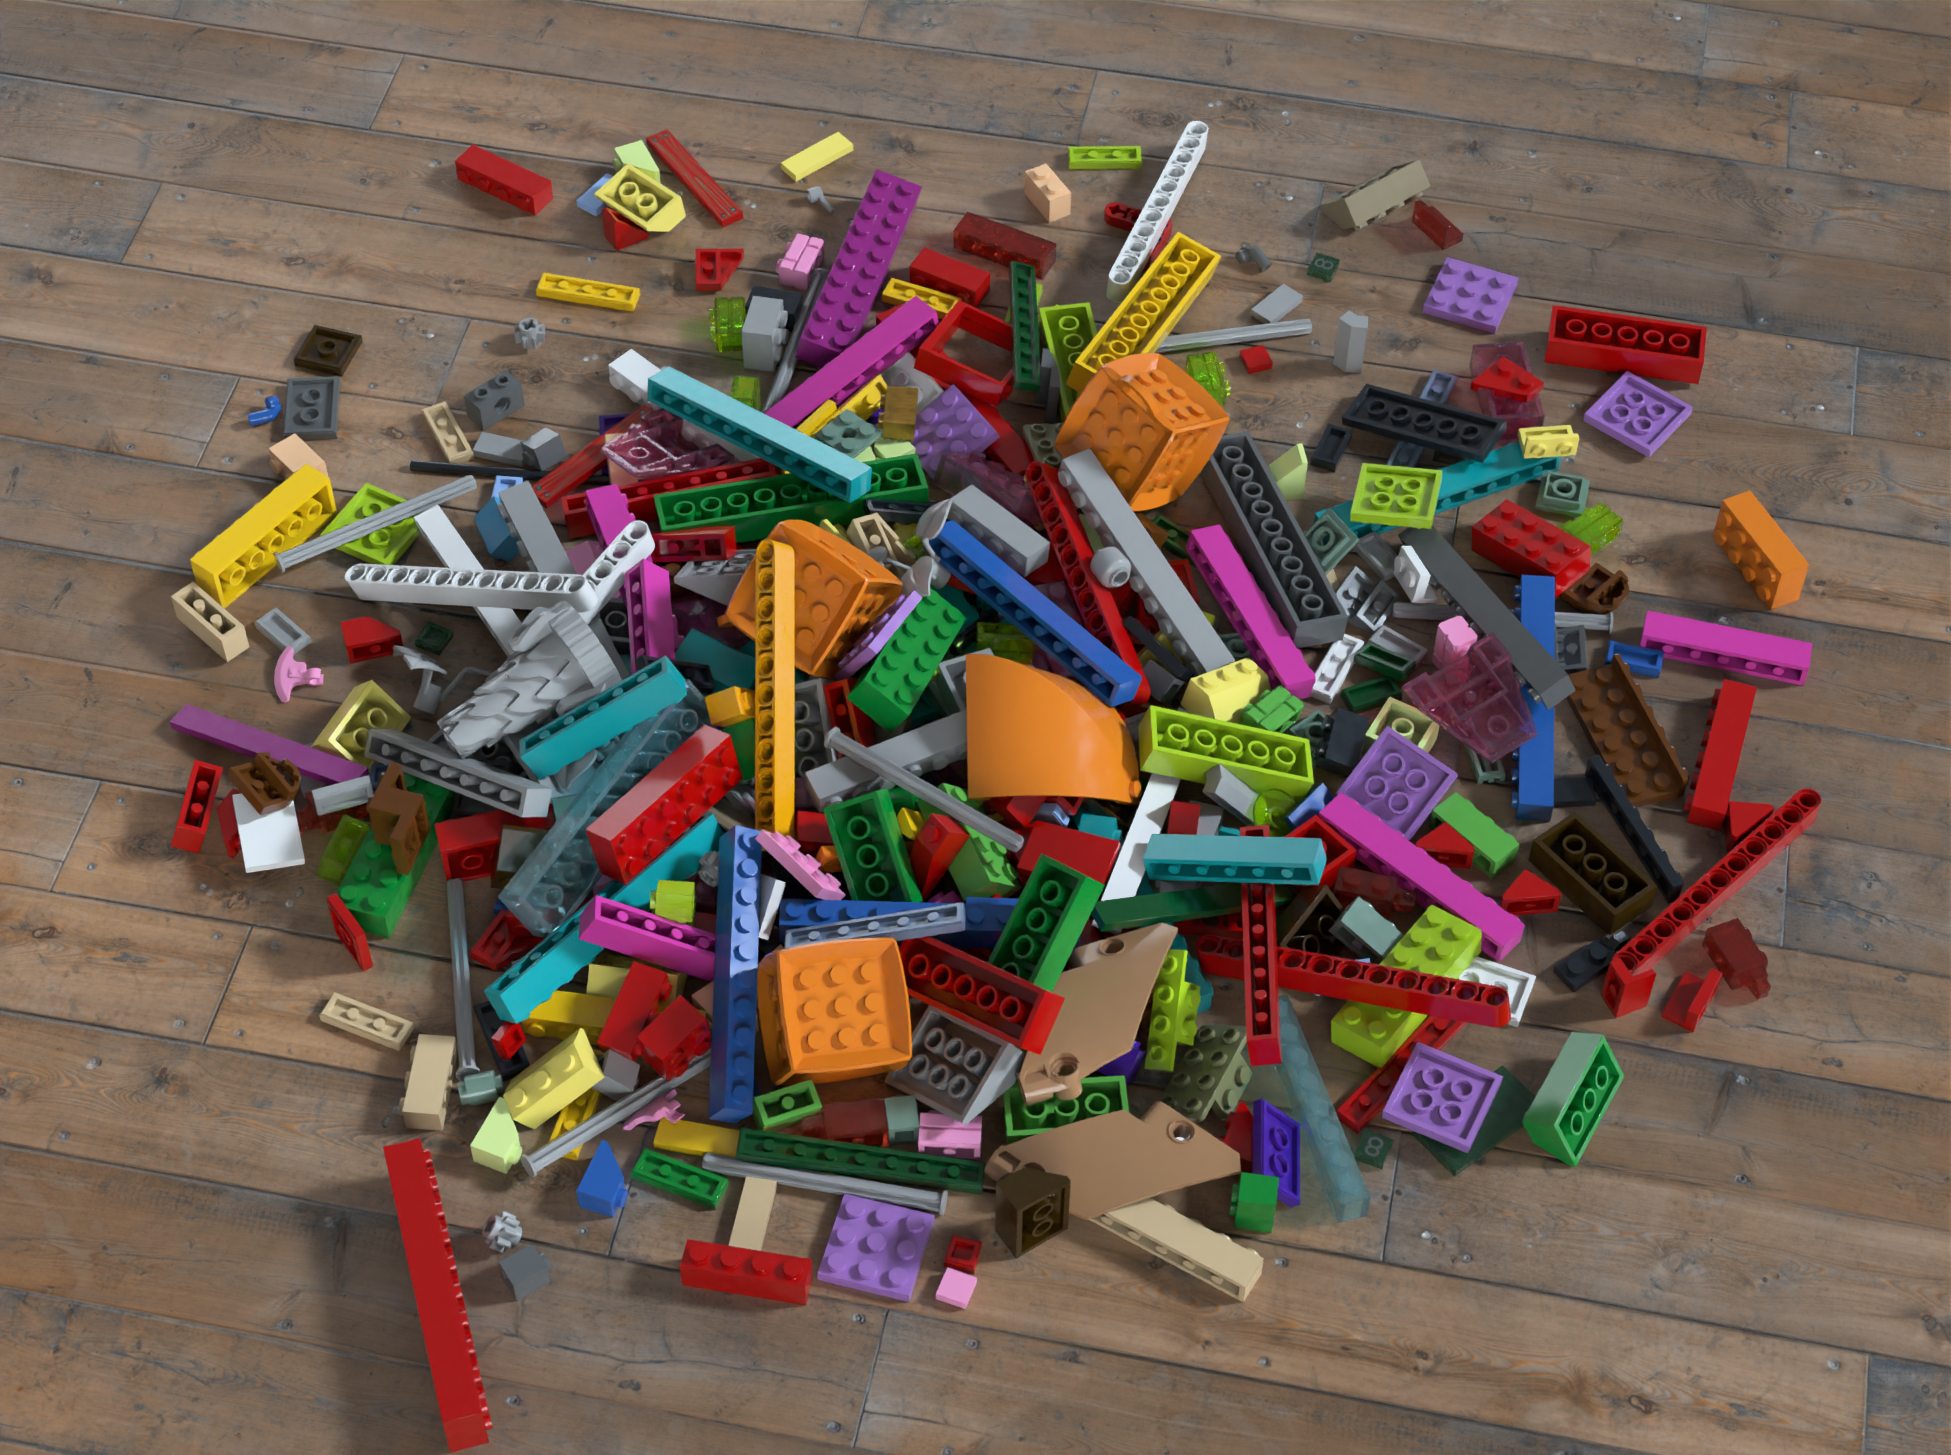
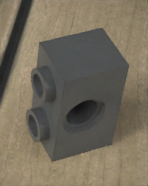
M506 370L464 395L467 417L483 431L525 406L522 384Z

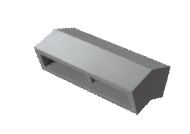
M1348 311L1339 318L1333 365L1344 372L1360 374L1362 372L1368 316H1357L1353 312Z
M1221 764L1206 772L1207 782L1202 791L1204 794L1245 825L1259 826L1266 812L1264 797Z

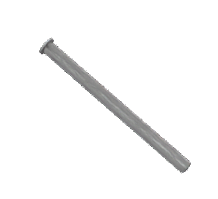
M816 268L812 272L813 279L762 413L772 408L785 396L798 361L795 356L800 338L830 273L824 268Z
M1307 318L1171 335L1165 338L1155 353L1310 334L1312 332V323Z
M467 475L279 554L274 552L276 564L283 573L285 568L418 514L436 504H442L473 491L477 488L476 481L472 475Z
M1396 602L1393 604L1392 611L1395 618L1446 621L1458 616L1455 612L1456 606ZM1555 612V625L1558 628L1584 625L1585 629L1607 630L1608 634H1611L1613 629V612H1609V615Z
M834 727L827 734L824 741L825 748L837 750L1012 852H1017L1023 846L1024 839L1019 834L840 733L839 728Z
M456 878L447 881V897L459 1069L456 1071V1078L461 1081L464 1080L465 1076L480 1073V1069L476 1067L464 890L462 880Z
M711 1045L702 1056H696L689 1063L688 1069L680 1077H674L668 1083L660 1075L530 1155H522L520 1159L526 1172L534 1178L537 1176V1171L711 1066Z
M706 1153L702 1161V1169L708 1172L742 1178L749 1176L777 1181V1184L839 1195L849 1194L879 1202L940 1212L941 1216L944 1215L947 1204L948 1191H943L942 1194L798 1168L735 1160V1157Z

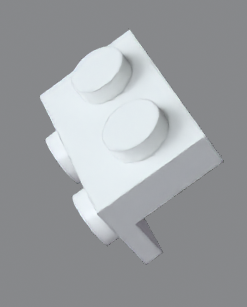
M1401 546L1399 555L1394 561L1393 574L1412 603H1436L1438 597L1428 583L1431 575L1412 546Z

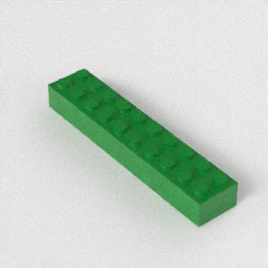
M916 453L862 462L872 467L871 489L851 503L791 473L653 496L659 533L702 527L734 526L736 543L767 538L775 526L785 520H803L818 527L820 522L825 519L832 525H850L853 519L866 516L863 510L865 498L929 503L928 485Z

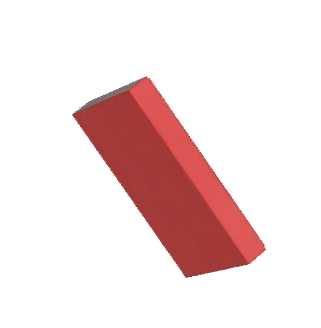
M1036 820L1018 863L1017 872L1030 876L1042 853L1105 885L1120 849V841Z

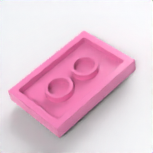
M762 830L755 838L815 897L824 900H842L845 894L838 888L841 885L840 882L829 873L826 875L818 869L821 866L820 863L809 854L805 856L799 850L801 845L789 835L784 837L777 831L771 833Z

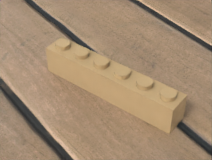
M1151 1198L1123 1206L1090 1219V1221L1241 1302L1245 1301L1262 1274L1264 1258L1259 1256L1255 1250L1247 1247L1244 1248L1232 1242L1225 1234L1215 1233L1204 1227L1200 1221L1194 1218L1189 1219L1178 1213L1172 1206L1161 1204Z

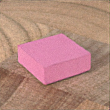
M947 1267L936 1292V1299L966 1309L977 1284V1277Z

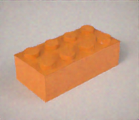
M1750 490L1722 500L1713 532L1715 542L1723 548L1729 560L1738 567L1744 579L1752 585L1760 600L1764 601L1770 610L1799 600L1809 568V563Z

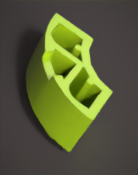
M658 880L657 890L651 891L650 895L652 914L694 927L695 882Z

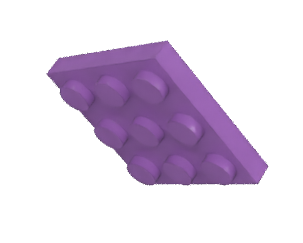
M1447 257L1424 304L1423 313L1495 334L1516 290L1519 278Z
M1627 371L1584 414L1583 421L1641 454L1650 457L1691 415L1693 407Z
M953 384L916 415L914 440L908 441L915 447V454L917 453L921 467L940 488L1000 436Z
M915 590L907 597L900 595L892 606L889 605L880 616L878 615L868 626L869 630L862 634L853 644L854 648L852 651L848 652L837 665L840 667V670L834 677L838 681L849 679L871 660L923 597Z
M1386 726L1336 794L1338 795L1342 792L1348 798L1356 800L1362 808L1378 816L1383 823L1394 831L1400 832L1405 839L1410 841L1458 777V774L1401 734Z
M1417 1042L1383 1110L1382 1118L1468 1153L1501 1085L1503 1076Z
M844 1194L817 1273L818 1280L909 1302L935 1222V1215Z

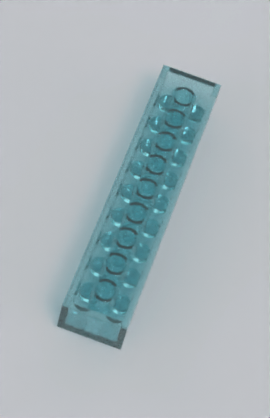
M685 679L687 696L683 697L679 703L669 705L659 711L653 718L645 719L624 734L499 894L498 898L533 936L546 938L569 919L603 875L599 871L585 829L704 724L712 728L717 727L716 725H711L705 698L689 679Z

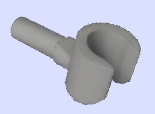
M820 186L807 189L809 193L807 199L810 204L819 201L830 214L835 212V209L824 198Z

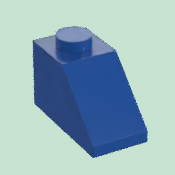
M602 1140L576 1192L579 1207L614 1218L618 1208H623L625 1205L628 1190L625 1189L624 1176L608 1142Z

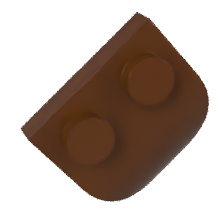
M1596 562L1586 574L1562 593L1561 599L1584 614L1605 615L1618 608L1628 599L1630 592L1628 577L1621 570L1613 574Z
M269 752L257 753L253 762L231 767L227 774L228 778L259 815L281 810L289 806L298 792L301 780L300 771L291 761L286 758L282 761L270 758L271 754Z

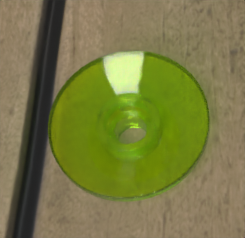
M1270 789L1261 793L1253 806L1254 825H1269L1271 837L1287 836L1292 831L1283 818L1297 805L1289 794L1282 790Z

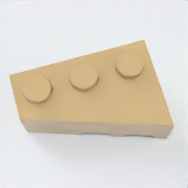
M878 513L852 520L845 535L853 546L864 553L877 546H883L887 548L885 558H890L909 567L916 563V556L903 547L898 541L899 537ZM891 564L884 565L886 569L900 580L905 572H907Z

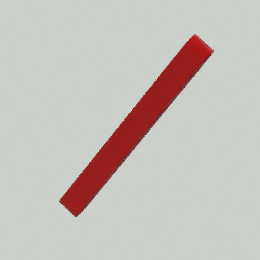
M1033 461L1026 469L1025 478L1087 631L1142 676L1134 699L1127 702L1141 706L1150 697V686L1109 587L1102 585L1090 569V563L1095 553L1070 493L1059 481L1058 468L1039 461Z
M1809 788L1801 789L1621 948L1613 956L1612 961L1621 958L1632 976L1651 970L1814 823L1822 802L1820 794Z
M1207 934L1201 936L1196 941L1197 957L1200 969L1203 972L1245 981L1243 940ZM1277 946L1278 984L1281 988L1488 1027H1503L1511 1020L1508 992L1498 986Z

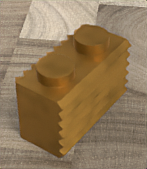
M887 386L886 394H881L880 410L885 411L884 413L879 412L878 428H883L884 439L914 440L918 388Z

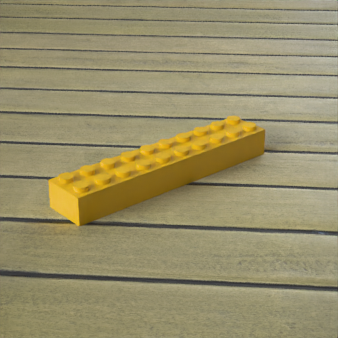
M1177 232L1075 361L1066 385L1081 393L1102 365L1128 355L1155 353L1210 281L1221 255Z

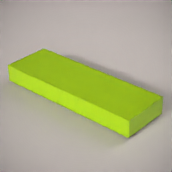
M1141 146L1068 147L1069 170L1141 169Z

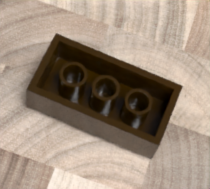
M1573 812L1533 839L1528 861L1609 936L1652 907L1657 885L1576 812Z

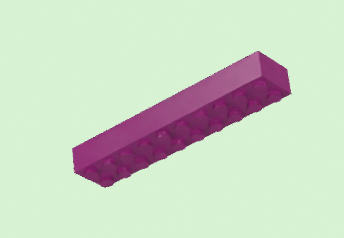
M875 170L800 338L795 358L823 368L846 348L859 340L916 208L922 186L881 170Z

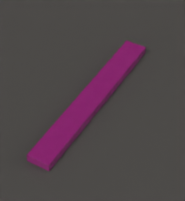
M188 704L170 721L171 728L176 731L253 758L256 757L257 753L269 752L271 754L270 758L279 761L286 758L298 768L301 775L329 785L370 775L368 767Z

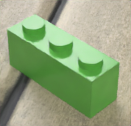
M1457 792L1432 810L1429 828L1434 830L1447 822L1474 847L1472 863L1489 878H1495L1516 861L1519 843L1511 834L1504 832L1490 817L1482 814L1468 799H1464Z

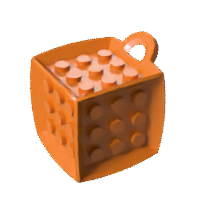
M1158 353L1134 354L1112 360L1098 369L1071 407L1056 437L1054 447L1063 459L1090 448L1133 511H1143L1172 502L1188 489L1209 461L1230 419L1218 402L1176 364Z
M785 520L779 522L766 539L788 544L794 550V666L815 677L835 680L834 676L840 670V667L837 665L848 652L852 651L854 648L853 644L862 634L869 630L868 626L898 599L903 582L869 555L836 535L803 520ZM756 554L737 585L725 615L717 618L718 627L736 626L754 641H756Z
M894 938L843 939L801 945L773 951L765 955L759 963L758 1003L760 1026L771 1081L774 1085H795L812 1079L813 1084L851 1080L884 1072H894L904 1068L912 1057V1034L909 999L897 941Z

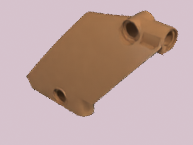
M1161 922L1083 945L1072 951L1068 959L1071 970L1061 973L1052 991L1064 997L1065 1000L1041 1055L1027 1051L1021 1072L1017 1073L1020 1092L1026 1106L1053 1098V1093L1062 1100L1077 1098L1082 1092L1081 1080L1103 1065L1132 1051L1142 1015L1162 964L1178 932L1177 927Z
M1160 1101L1154 1102L1140 1119L1126 1110H1120L1057 1127L1006 1146L1001 1145L999 1149L995 1150L984 1169V1173L996 1182L1009 1172L1015 1173L1022 1168L1068 1176L1071 1180L1069 1213L1087 1221L1156 1195L1240 1174L1241 1172L1240 1154ZM1177 1137H1181V1138H1184V1139H1186V1140H1178V1139H1176V1138H1177Z

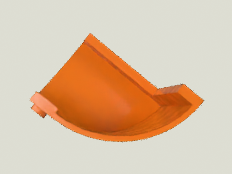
M966 654L968 799L987 802L993 797L1065 796L1111 800L1126 806L1140 805L1139 797L1142 794V787L1139 782L1135 747L1124 721L1114 707H1110L1087 686L1073 679L993 655Z

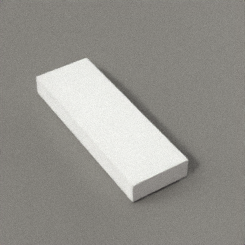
M1344 634L1343 640L1332 643L1314 673L1316 682L1310 697L1328 704L1332 703L1354 665L1355 653L1364 646V641Z

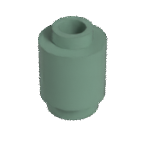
M494 1070L465 1076L464 1080L458 1081L462 1105L470 1104V1106L497 1101L500 1093H505L501 1075L496 1076Z

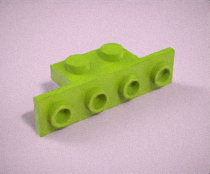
M1169 949L1155 981L1145 1069L1173 1071L1176 1044L1193 1046L1194 1036L1197 1032V1010L1201 997L1200 986L1184 981L1188 954L1186 950Z

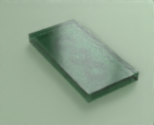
M1503 1065L1493 1071L1503 1076L1502 1082L1468 1153L1413 1131L1412 1135L1454 1177L1524 1126L1522 1123L1524 1115L1529 1110L1535 1096Z

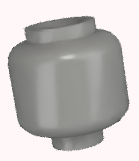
M1106 547L1095 552L1090 563V569L1098 581L1105 587H1119L1129 579L1131 564L1119 549Z

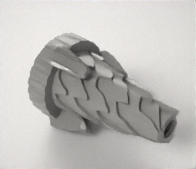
M560 601L551 608L539 606L534 608L508 642L509 647L516 652L506 659L507 663L491 673L486 678V683L473 691L475 695L446 714L437 722L444 736L461 759L466 758L485 744L489 748L508 734L518 733L534 722L540 724L556 713L560 717L622 681L618 670L596 635L569 603Z

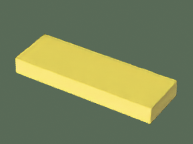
M836 132L781 162V169L797 182L852 152L853 144L841 133Z

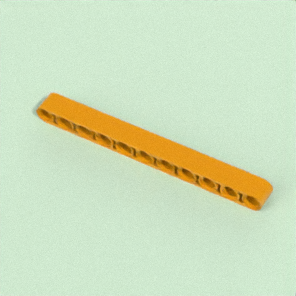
M764 539L758 544L756 549L755 830H765L771 833L777 831L784 837L789 835L795 839L794 550L788 544ZM762 846V851L768 852V851Z

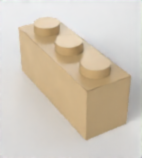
M191 582L171 596L176 617L225 661L229 662L249 648L244 625L197 584Z
M419 1034L417 1046H412L410 1052L412 1068L411 1071L406 1072L404 1082L405 1089L407 1090L406 1096L401 1097L399 1102V1115L403 1116L406 1128L443 1130L458 1058V1048L454 1036Z

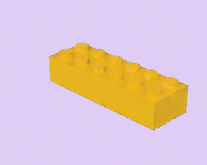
M307 463L298 471H295L287 480L274 488L269 495L256 503L252 509L237 519L223 533L217 535L212 542L190 559L196 584L224 609L277 565L273 555L274 552L279 554L302 544L337 515L330 478Z

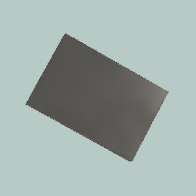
M339 376L287 379L284 439L294 433L302 441L337 439L341 386Z

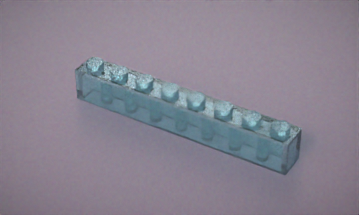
M1288 995L1279 996L1282 1064H1274V1067L1295 1119L1300 1124L1301 1134L1337 1223L1365 1217L1368 1213L1370 1194Z

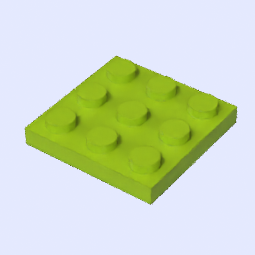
M1362 463L1350 513V521L1431 529L1442 481V470Z
M365 483L320 536L407 500ZM418 514L336 547V549L370 564L394 565L421 534L413 518Z

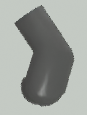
M1244 246L1236 252L1235 257L1239 263H1245L1246 261L1255 262L1262 272L1272 266V263L1257 246Z

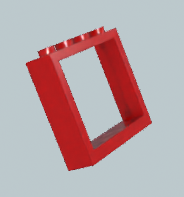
M958 300L920 346L914 369L948 385L954 384L959 390L998 407L1002 400H1008L1012 393L1013 367L1002 382L939 354V352L958 328L1012 352L1011 324Z

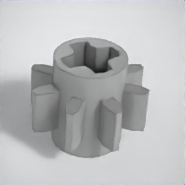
M525 318L520 321L519 325L514 326L515 343H522L523 349H536L540 346L541 342H545V325H538L537 319Z
M713 851L711 854L707 852L698 861L702 865L699 868V876L707 885L715 887L716 885L718 886L719 851L717 853Z
M502 1211L500 1217L491 1215L487 1219L482 1234L486 1238L485 1243L489 1244L488 1248L502 1253L505 1247L513 1249L519 1243L522 1236V1228L518 1226L520 1221L516 1220V1216Z

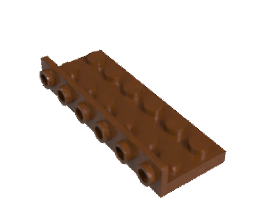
M1614 654L1609 665L1568 674L1576 691L1566 697L1596 755L1599 754L1604 763L1610 766L1613 777L1619 785L1624 787L1627 798L1632 806L1638 808L1684 796L1686 786L1689 783L1688 772L1678 761L1675 748L1668 743L1662 725H1658L1651 705L1646 703L1642 696L1640 685L1633 680L1629 665L1623 662L1620 654Z

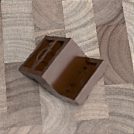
M390 762L386 772L381 773L378 780V788L374 795H370L366 809L370 815V827L374 832L375 841L392 847V859L395 861L397 873L408 876L430 832V826L423 795L408 792L402 765Z

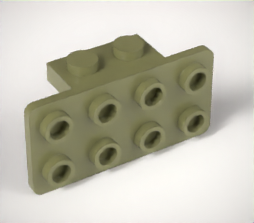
M1035 423L1023 426V435L1035 461L1058 469L1060 468L1063 458L1055 449L1054 442L1063 423Z
M1202 1025L1194 1037L1193 1046L1188 1047L1159 1101L1165 1103L1193 1123L1202 1122L1210 1108L1218 1119L1227 1120L1230 1111L1233 1112L1253 1075V1072L1240 1054L1247 1042L1246 1026Z

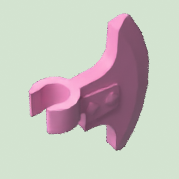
M287 646L280 655L274 674L275 689L282 703L290 700L291 690L295 686L304 684L321 686L324 679L321 669L310 668L307 670L305 662H296L293 659L294 650L290 646Z
M673 1088L632 1113L622 1127L623 1130H631L642 1122L659 1121L663 1117H666L671 1123H676L684 1117V1113H679L676 1110L681 1106L680 1103L676 1100H671L677 1095L676 1089Z

